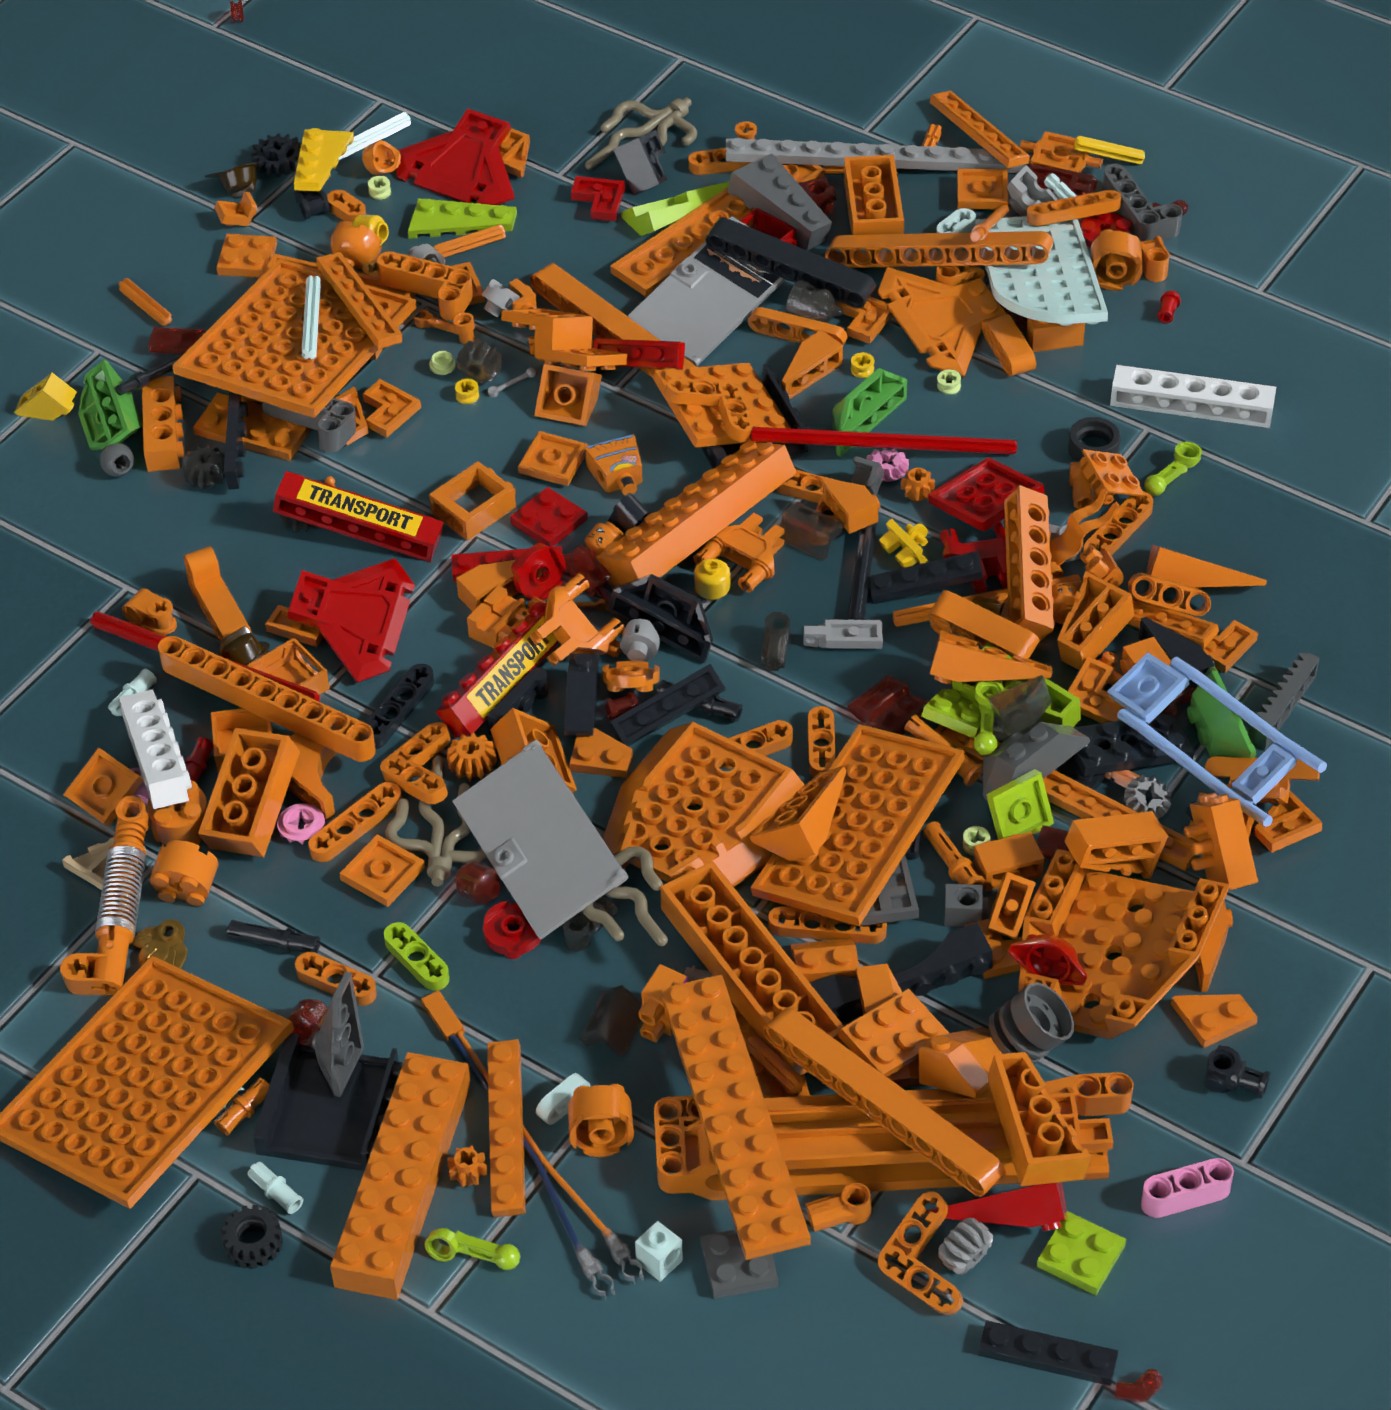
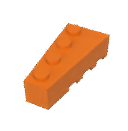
M1017 1052L994 1055L987 1079L1020 1186L1084 1180L1092 1157L1086 1148L1083 1149L1077 1140L1078 1134L1073 1126L1068 1125L1060 1113L1061 1107L1056 1099H1051L1045 1089L1046 1084L1027 1053Z

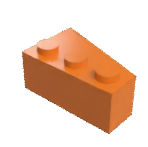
M1087 571L1083 575V583L1074 598L1075 603L1071 612H1068L1057 639L1061 661L1078 670L1081 669L1088 656L1097 659L1135 615L1131 593Z

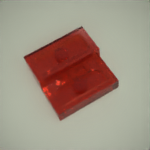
M887 675L849 704L848 709L866 726L903 735L907 732L904 730V727L909 719L913 722L911 717L917 715L921 720L923 719L921 715L924 706L929 701L911 694L907 683Z

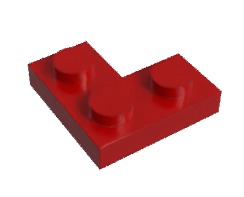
M576 176L571 190V200L593 202L591 219L616 221L625 191V181Z

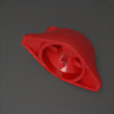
M1030 934L1025 941L1015 942L1010 946L1008 954L1027 972L1058 979L1060 985L1084 986L1087 973L1080 965L1075 949L1066 940L1049 934L1037 936Z

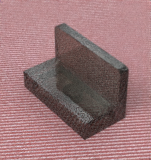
M797 502L783 512L780 527L784 528V534L780 538L784 539V543L823 561L828 557L831 540L843 532L844 523Z
M623 985L603 991L579 1040L587 1047L604 1042L618 1056L624 1055L641 1022L638 1012L642 1007V1002Z

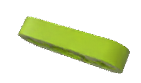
M395 922L386 927L384 930L385 946L426 989L431 991L444 989L449 983L447 964L407 924ZM401 937L404 938V944H405L404 947H403V942L399 939V938H401ZM413 952H421L425 955L419 961H412L408 958ZM429 965H430V970H431L435 975L430 976V974H429V969H428Z

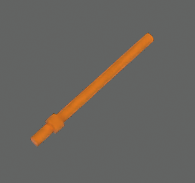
M1005 204L1001 205L983 223L977 224L972 229L971 240L977 242L985 239L989 234V230L1009 212V207Z

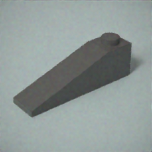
M345 971L332 997L320 1031L318 1030L315 1033L312 1043L318 1065L334 1096L341 1097L364 1050L352 973Z

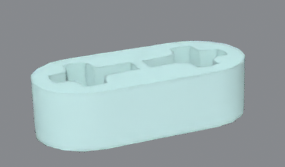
M968 208L956 210L937 225V233L971 232L975 227V212Z
M578 1073L570 1075L539 1102L536 1114L549 1125L556 1123L568 1113L567 1106L573 1096V1091L579 1086L590 1087V1083Z

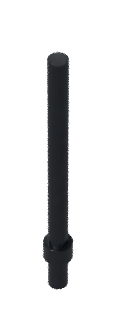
M182 355L144 373L138 372L130 376L129 380L116 386V392L119 395H123L132 390H140L146 387L148 382L173 371V364Z

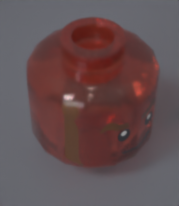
M478 861L469 862L463 865L456 874L457 892L461 897L476 904H487L500 892V876L495 869Z
M304 999L299 1001L287 1017L288 1020L292 1021L294 1027L291 1033L299 1034L300 1042L303 1045H312L314 1035L318 1030L320 1031L327 1013V1006L319 1000Z

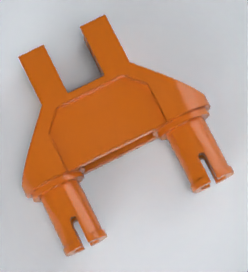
M753 513L741 524L727 526L708 540L707 544L693 556L694 562L697 565L703 560L716 559L718 556H721L746 568L749 571L738 580V585L743 591L746 589L747 593H751L763 580H769L774 576L773 556L784 545V539L780 538L784 534V528L775 524L761 536L763 528L758 525L763 522V517Z
M579 573L564 586H555L551 589L547 599L544 624L529 635L537 645L552 632L561 643V646L547 657L553 667L569 654H605L608 651L609 644L619 635L623 634L625 629L622 624L613 630L620 623V620L617 618H612L599 631L594 628L573 602V599L589 588L587 580L581 585H577V583L585 578Z

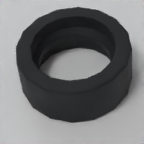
M1087 417L1078 420L1072 425L1069 432L1068 450L1075 461L1080 462L1085 457L1082 452L1083 449L1119 453L1120 431L1109 420L1099 417ZM1095 436L1103 438L1109 444L1102 447H1090L1084 445L1079 440Z

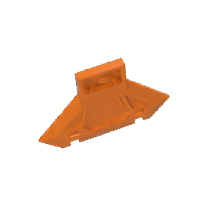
M887 267L878 289L881 299L890 298L892 301L887 305L888 309L920 354H930L931 357L926 359L930 368L940 371L955 370L961 377H965L982 329V321L1007 314L981 278L953 287Z

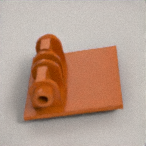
M1083 449L1082 452L1085 457L1080 460V469L1091 484V488L1095 490L1094 492L1097 497L1104 486L1108 488L1109 491L1105 496L1104 504L1113 502L1115 494L1145 496L1140 487L1139 480L1132 474L1127 465V460L1121 454Z

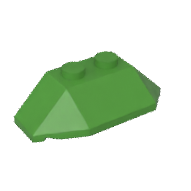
M103 359L84 375L83 383H85L81 394L78 411L89 448L93 451L104 449L113 443H122L143 426L131 391L123 395H119L116 392V386L123 383V380L111 365Z
M878 368L833 407V431L869 433L907 399V379ZM835 446L836 453L842 457L853 446Z
M1215 666L1209 667L1205 676L1227 692ZM1198 685L1192 693L1191 704L1187 708V715L1190 723L1195 724L1198 740L1201 745H1205L1209 756L1255 758L1256 749L1250 741L1240 716Z

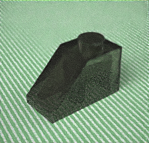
M1042 675L988 698L996 722L1007 736L1035 725L1052 702Z

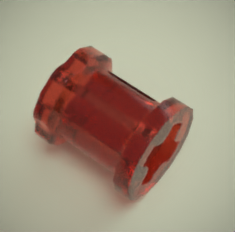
M634 691L628 692L627 696L617 699H605V708L610 721L639 705Z

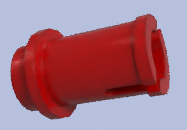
M1172 290L1162 294L1160 299L1161 306L1157 313L1158 320L1165 324L1172 322L1175 310L1181 304L1179 294Z

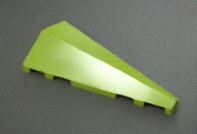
M730 181L629 208L621 212L622 219L640 236L646 235L681 219L728 188Z

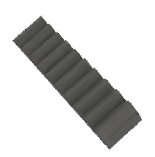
M1299 652L1298 659L1293 661L1292 667L1288 668L1287 675H1283L1282 682H1278L1277 690L1274 689L1272 691V697L1267 698V703L1262 705L1261 712H1257V715L1279 731L1316 678L1320 657L1310 653ZM1253 726L1250 727L1249 738L1251 743L1265 751L1271 740Z

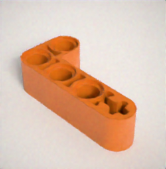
M390 251L381 253L377 258L379 280L383 285L437 298L440 316L445 320L452 321L457 314L464 313L473 298L471 273L467 270Z
M207 546L183 555L191 591L220 643L228 635L241 627H247L251 631L221 577L218 560L213 548Z
M947 590L942 591L928 615L932 629L940 634V631L954 635L958 634L977 641V644L982 647L989 643L1011 657L1021 656L1029 659L1040 641L1037 635L1028 629Z

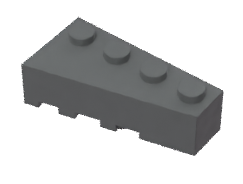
M772 153L731 173L727 192L734 197L736 195L744 200V205L751 210L757 207L796 228V241L800 247L808 251L827 241L832 222Z

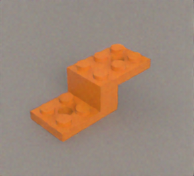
M542 308L502 310L501 321L512 322V327L525 328L529 325L530 330H535L534 358L545 359V364L560 365L562 362V367L578 368L579 365L582 371H596L597 366H600V369L615 370L616 365H626L627 354L592 348L593 316Z

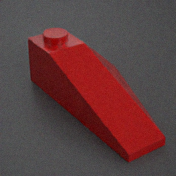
M1062 1182L1039 1184L948 1205V1213L945 1219L964 1220L966 1218H975L978 1222L1024 1227L1041 1226L1042 1232L1061 1228L1060 1221L1068 1219ZM939 1208L928 1210V1214L930 1212H934L936 1214Z

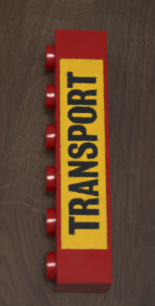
M288 471L285 472L277 489L273 508L275 513L430 563L440 541L444 523L433 517L415 513L405 508L387 504L380 500H375Z
M540 601L532 605L528 609L529 614L525 619L516 622L511 627L512 632L507 637L496 642L494 645L495 650L477 662V669L464 676L459 681L460 686L442 699L443 704L435 712L447 725V728L455 738L461 737V734L465 736L472 735L488 718L487 715L559 643L552 632L537 645L529 637V635L544 624L547 602L542 603Z

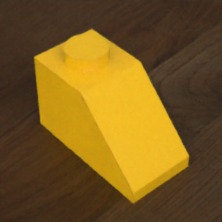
M50 373L22 395L14 413L18 416L54 421L62 414L66 416L74 407L72 401L77 391L54 373Z

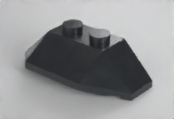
M653 574L613 589L607 612L627 623L634 619L650 621L661 641L702 663L706 662L713 643V637L700 599Z

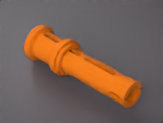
M917 715L911 717L913 722L909 719L904 727L905 731L917 739L955 748ZM964 750L965 760L956 773L964 779L965 785L971 786L982 775L983 764L974 762L966 755V750Z
M934 821L927 824L923 829V835L929 840L948 866L949 877L953 881H957L958 884L982 885L983 892L987 886V881L983 876L976 873L974 863L961 855L938 822Z

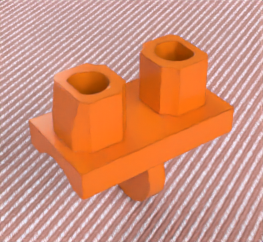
M1090 545L1080 554L1081 560L1086 564L1084 567L1087 572L1117 587L1122 584L1123 573L1115 563L1111 553L1105 547L1099 552L1093 545Z

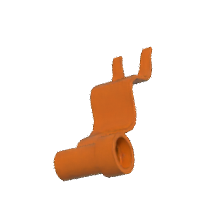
M1106 486L1102 488L1095 502L1074 511L1068 517L1066 530L1060 536L1050 541V552L1052 554L1051 574L1053 579L1063 577L1064 572L1060 565L1079 553L1082 549L1085 535L1091 530L1109 523L1114 517L1116 510L1120 507L1115 502L1103 516L1079 524L1084 518L1096 513L1101 508L1109 491Z

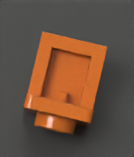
M244 192L240 203L217 200L214 209L222 224L249 226L252 218L256 215L257 204L250 192Z
M518 278L509 282V290L520 296L518 300L512 303V310L537 309L536 294L528 285L523 284Z

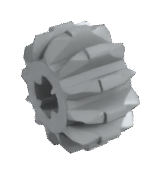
M966 1218L963 1222L958 1223L950 1231L949 1235L944 1238V1242L939 1246L938 1257L949 1270H953L956 1274H965L973 1269L983 1256L987 1254V1250L992 1246L993 1235L982 1222L979 1223L975 1218Z

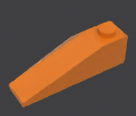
M1153 544L1150 549L1146 574L1192 587L1266 586L1267 580L1193 558Z
M940 631L930 674L935 675L934 679L939 682L951 684V681L969 682L1051 678L1052 667L1021 656H1013L1012 659L1006 658L1007 654L1002 652L1001 649L991 647L983 650L979 648L977 641Z
M841 766L816 775L798 791L799 797L790 802H785L779 807L782 812L774 820L772 817H768L758 826L750 836L752 843L789 861L800 858L809 860L815 857L827 839L845 778V767Z
M887 963L856 967L863 1015L902 993ZM919 1058L887 1078L900 1087L922 1085L919 1084Z
M984 1027L934 1036L919 1048V1084L977 1098L990 1087L987 1076L994 1055L1003 1053L993 1041L990 1030Z

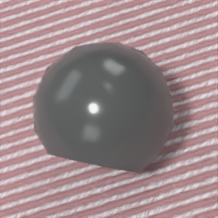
M113 443L106 446L101 452L100 464L106 474L114 477L124 476L132 469L134 456L128 446L121 443Z

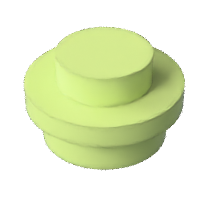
M438 351L432 355L429 365L433 373L446 375L455 369L456 362L451 353Z

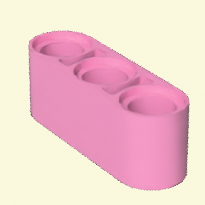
M1214 1158L1151 1176L1144 1183L1141 1208L1146 1215L1153 1218H1161L1223 1200L1230 1193L1234 1173L1233 1166L1225 1159Z

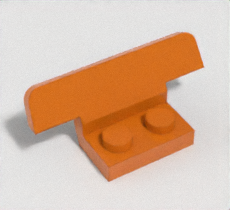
M1214 756L1207 760L1204 769L1215 777L1230 778L1229 784L1225 785L1231 789L1233 787L1232 783L1258 758ZM1297 759V764L1258 803L1288 804L1291 780L1319 781L1320 773Z

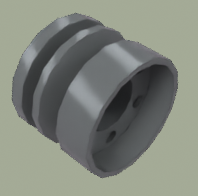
M1035 982L1027 985L1012 1000L1005 1002L1002 1007H999L989 1017V1030L997 1048L1003 1054L1026 1052L1034 1065L1041 1058L1045 1057L1050 1050L1056 1049L1071 1037L1074 1032V1021L1071 1011L1056 991L1045 984Z

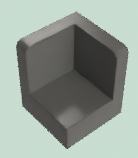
M855 456L853 462L856 468L851 483L865 485L871 494L877 496L885 474L881 464Z

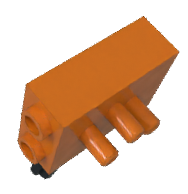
M1216 793L1199 796V802L1193 801L1186 808V813L1194 824L1184 828L1185 837L1189 839L1197 836L1198 842L1191 844L1192 853L1194 855L1201 854L1202 856L1192 859V868L1195 871L1205 869L1207 880L1229 884V890L1258 883L1239 799L1228 798L1227 794L1217 795Z

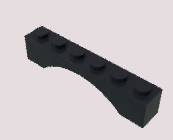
M977 922L949 932L942 944L929 957L907 970L893 974L902 992L910 989L915 996H923L936 988L953 985L961 979L972 975H981L987 970L992 969V949ZM833 974L810 982L841 1023L863 1016L857 978Z

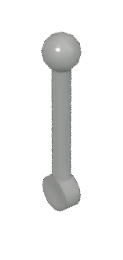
M528 368L526 373L498 387H489L488 395L496 397L500 391L527 377L533 378L536 375L535 369Z

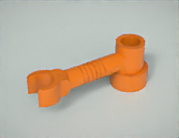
M425 309L420 310L421 318L413 317L415 326L418 328L434 327L458 334L462 344H470L475 340L473 331L475 323L473 315L470 313L457 314L453 318V322L434 317L433 314H430Z

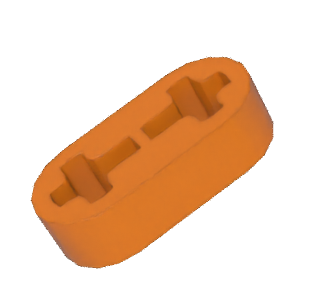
M333 190L327 194L330 212L343 221L353 222L358 215H366L365 205L346 191Z

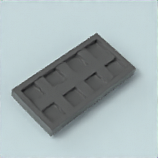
M905 855L860 926L919 918V908Z

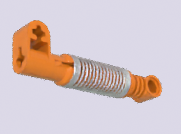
M131 795L122 798L115 808L117 823L114 843L107 852L95 931L98 940L97 953L71 954L60 965V972L65 985L73 994L111 996L123 986L128 947L135 937L145 870L146 851L143 848L145 832L150 826L145 803L138 796Z

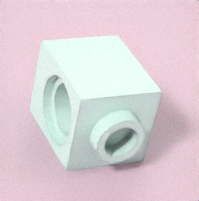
M659 1221L635 1241L636 1260L641 1263L643 1269L660 1282L683 1261L682 1239Z

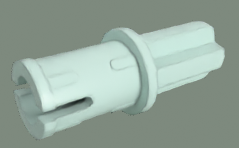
M143 669L130 684L126 683L123 686V691L108 706L114 716H122L119 697L147 691L157 682L156 676L150 670Z
M262 1162L253 1163L250 1166V1170L247 1173L248 1177L265 1191L264 1195L268 1199L273 1198L289 1214L299 1210L304 1200L286 1184L284 1177L276 1176Z

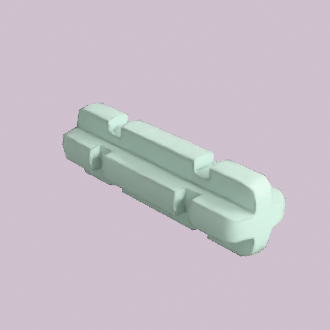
M1054 173L1048 175L1044 180L1045 185L1050 190L1053 189V193L1059 199L1077 196L1063 182L1060 183L1059 178Z

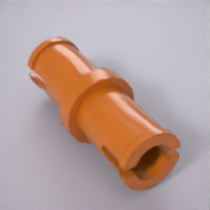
M259 1077L241 1096L237 1095L232 1100L233 1104L218 1119L214 1120L215 1126L223 1134L225 1133L226 1136H229L246 1117L251 1118L255 1114L254 1109L266 1098L270 1086L269 1083Z

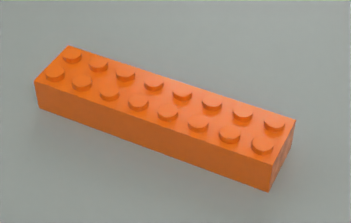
M748 441L742 444L740 450L723 458L720 465L706 471L700 480L686 486L683 489L684 492L675 498L667 500L664 503V507L657 512L647 515L644 522L637 527L627 530L625 536L620 540L606 546L605 551L598 555L597 558L607 580L612 582L614 586H620L649 574L659 578L796 474L786 446L773 444L772 442Z
M713 861L660 886L661 910L712 976L722 974L730 999L762 1041L800 1076L807 1073V1071L771 1045L763 1033V1028L784 1008L790 1007L846 1047V1044L838 1037L841 1028L844 1027L843 1024Z
M407 1052L330 1266L334 1288L398 1300L471 1087L468 1063Z

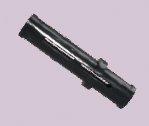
M662 680L658 685L657 693L659 694L674 684ZM717 695L695 709L705 712L707 716L713 717L716 715L733 722H738L742 714L743 705L727 701Z
M232 919L227 930L229 932L227 935L229 939L281 948L282 952L290 953V951L318 953L320 943H316L320 942L319 936L296 933L291 928L280 930Z

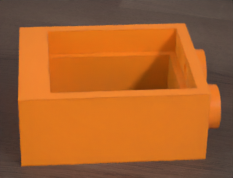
M477 461L429 494L431 513L468 541L516 508V491L510 482L504 481L491 468H487ZM479 484L494 495L470 513L454 502Z

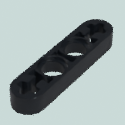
M413 665L365 721L373 729L376 749L383 747L433 687L434 673L429 665ZM403 693L413 695L408 700H400L398 698ZM387 712L397 714L393 719H384L382 717Z

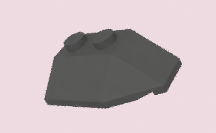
M1046 722L1025 724L998 745L992 754L983 757L984 799L987 800L986 794L1034 769L1040 771L1044 779L1090 743L1089 737L1071 726Z

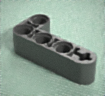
M1110 164L1105 167L1102 191L1114 190L1121 193V208L1116 212L1125 219L1130 220V232L1132 235L1137 236L1140 241L1154 239L1155 236H1160L1162 240H1166L1180 234L1183 210L1179 205L1170 203L1153 207L1124 166Z
M333 398L315 418L262 402V411L265 414L317 430L319 448L325 452L339 451L356 432L355 407L346 401Z

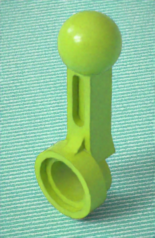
M1192 442L1178 443L1174 451L1175 460L1157 475H1150L1146 478L1144 482L1145 491L1151 496L1161 495L1169 483L1200 461L1202 449Z
M995 680L980 681L975 689V699L980 705L981 722L980 733L974 739V748L981 755H990L997 748V739L993 735V719L996 707L1004 699L1005 689L1001 683ZM989 693L996 698L989 699L984 697L983 694Z
M439 1228L433 1230L425 1240L427 1253L432 1258L441 1262L452 1260L457 1252L495 1263L502 1270H512L520 1261V1252L514 1245H498L466 1235L459 1230L455 1234L449 1229ZM438 1239L446 1241L449 1246L441 1244Z

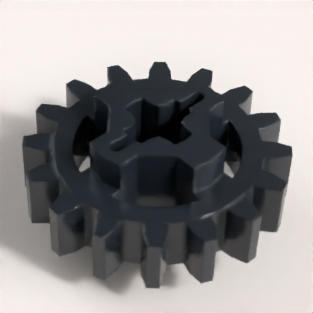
M277 133L274 137L267 135V140L259 139V145H253V151H251L252 162L260 164L258 168L259 173L266 171L267 176L276 173V176L280 177L283 173L290 175V170L296 171L302 142H298L297 137L290 139V134L281 137L280 133Z

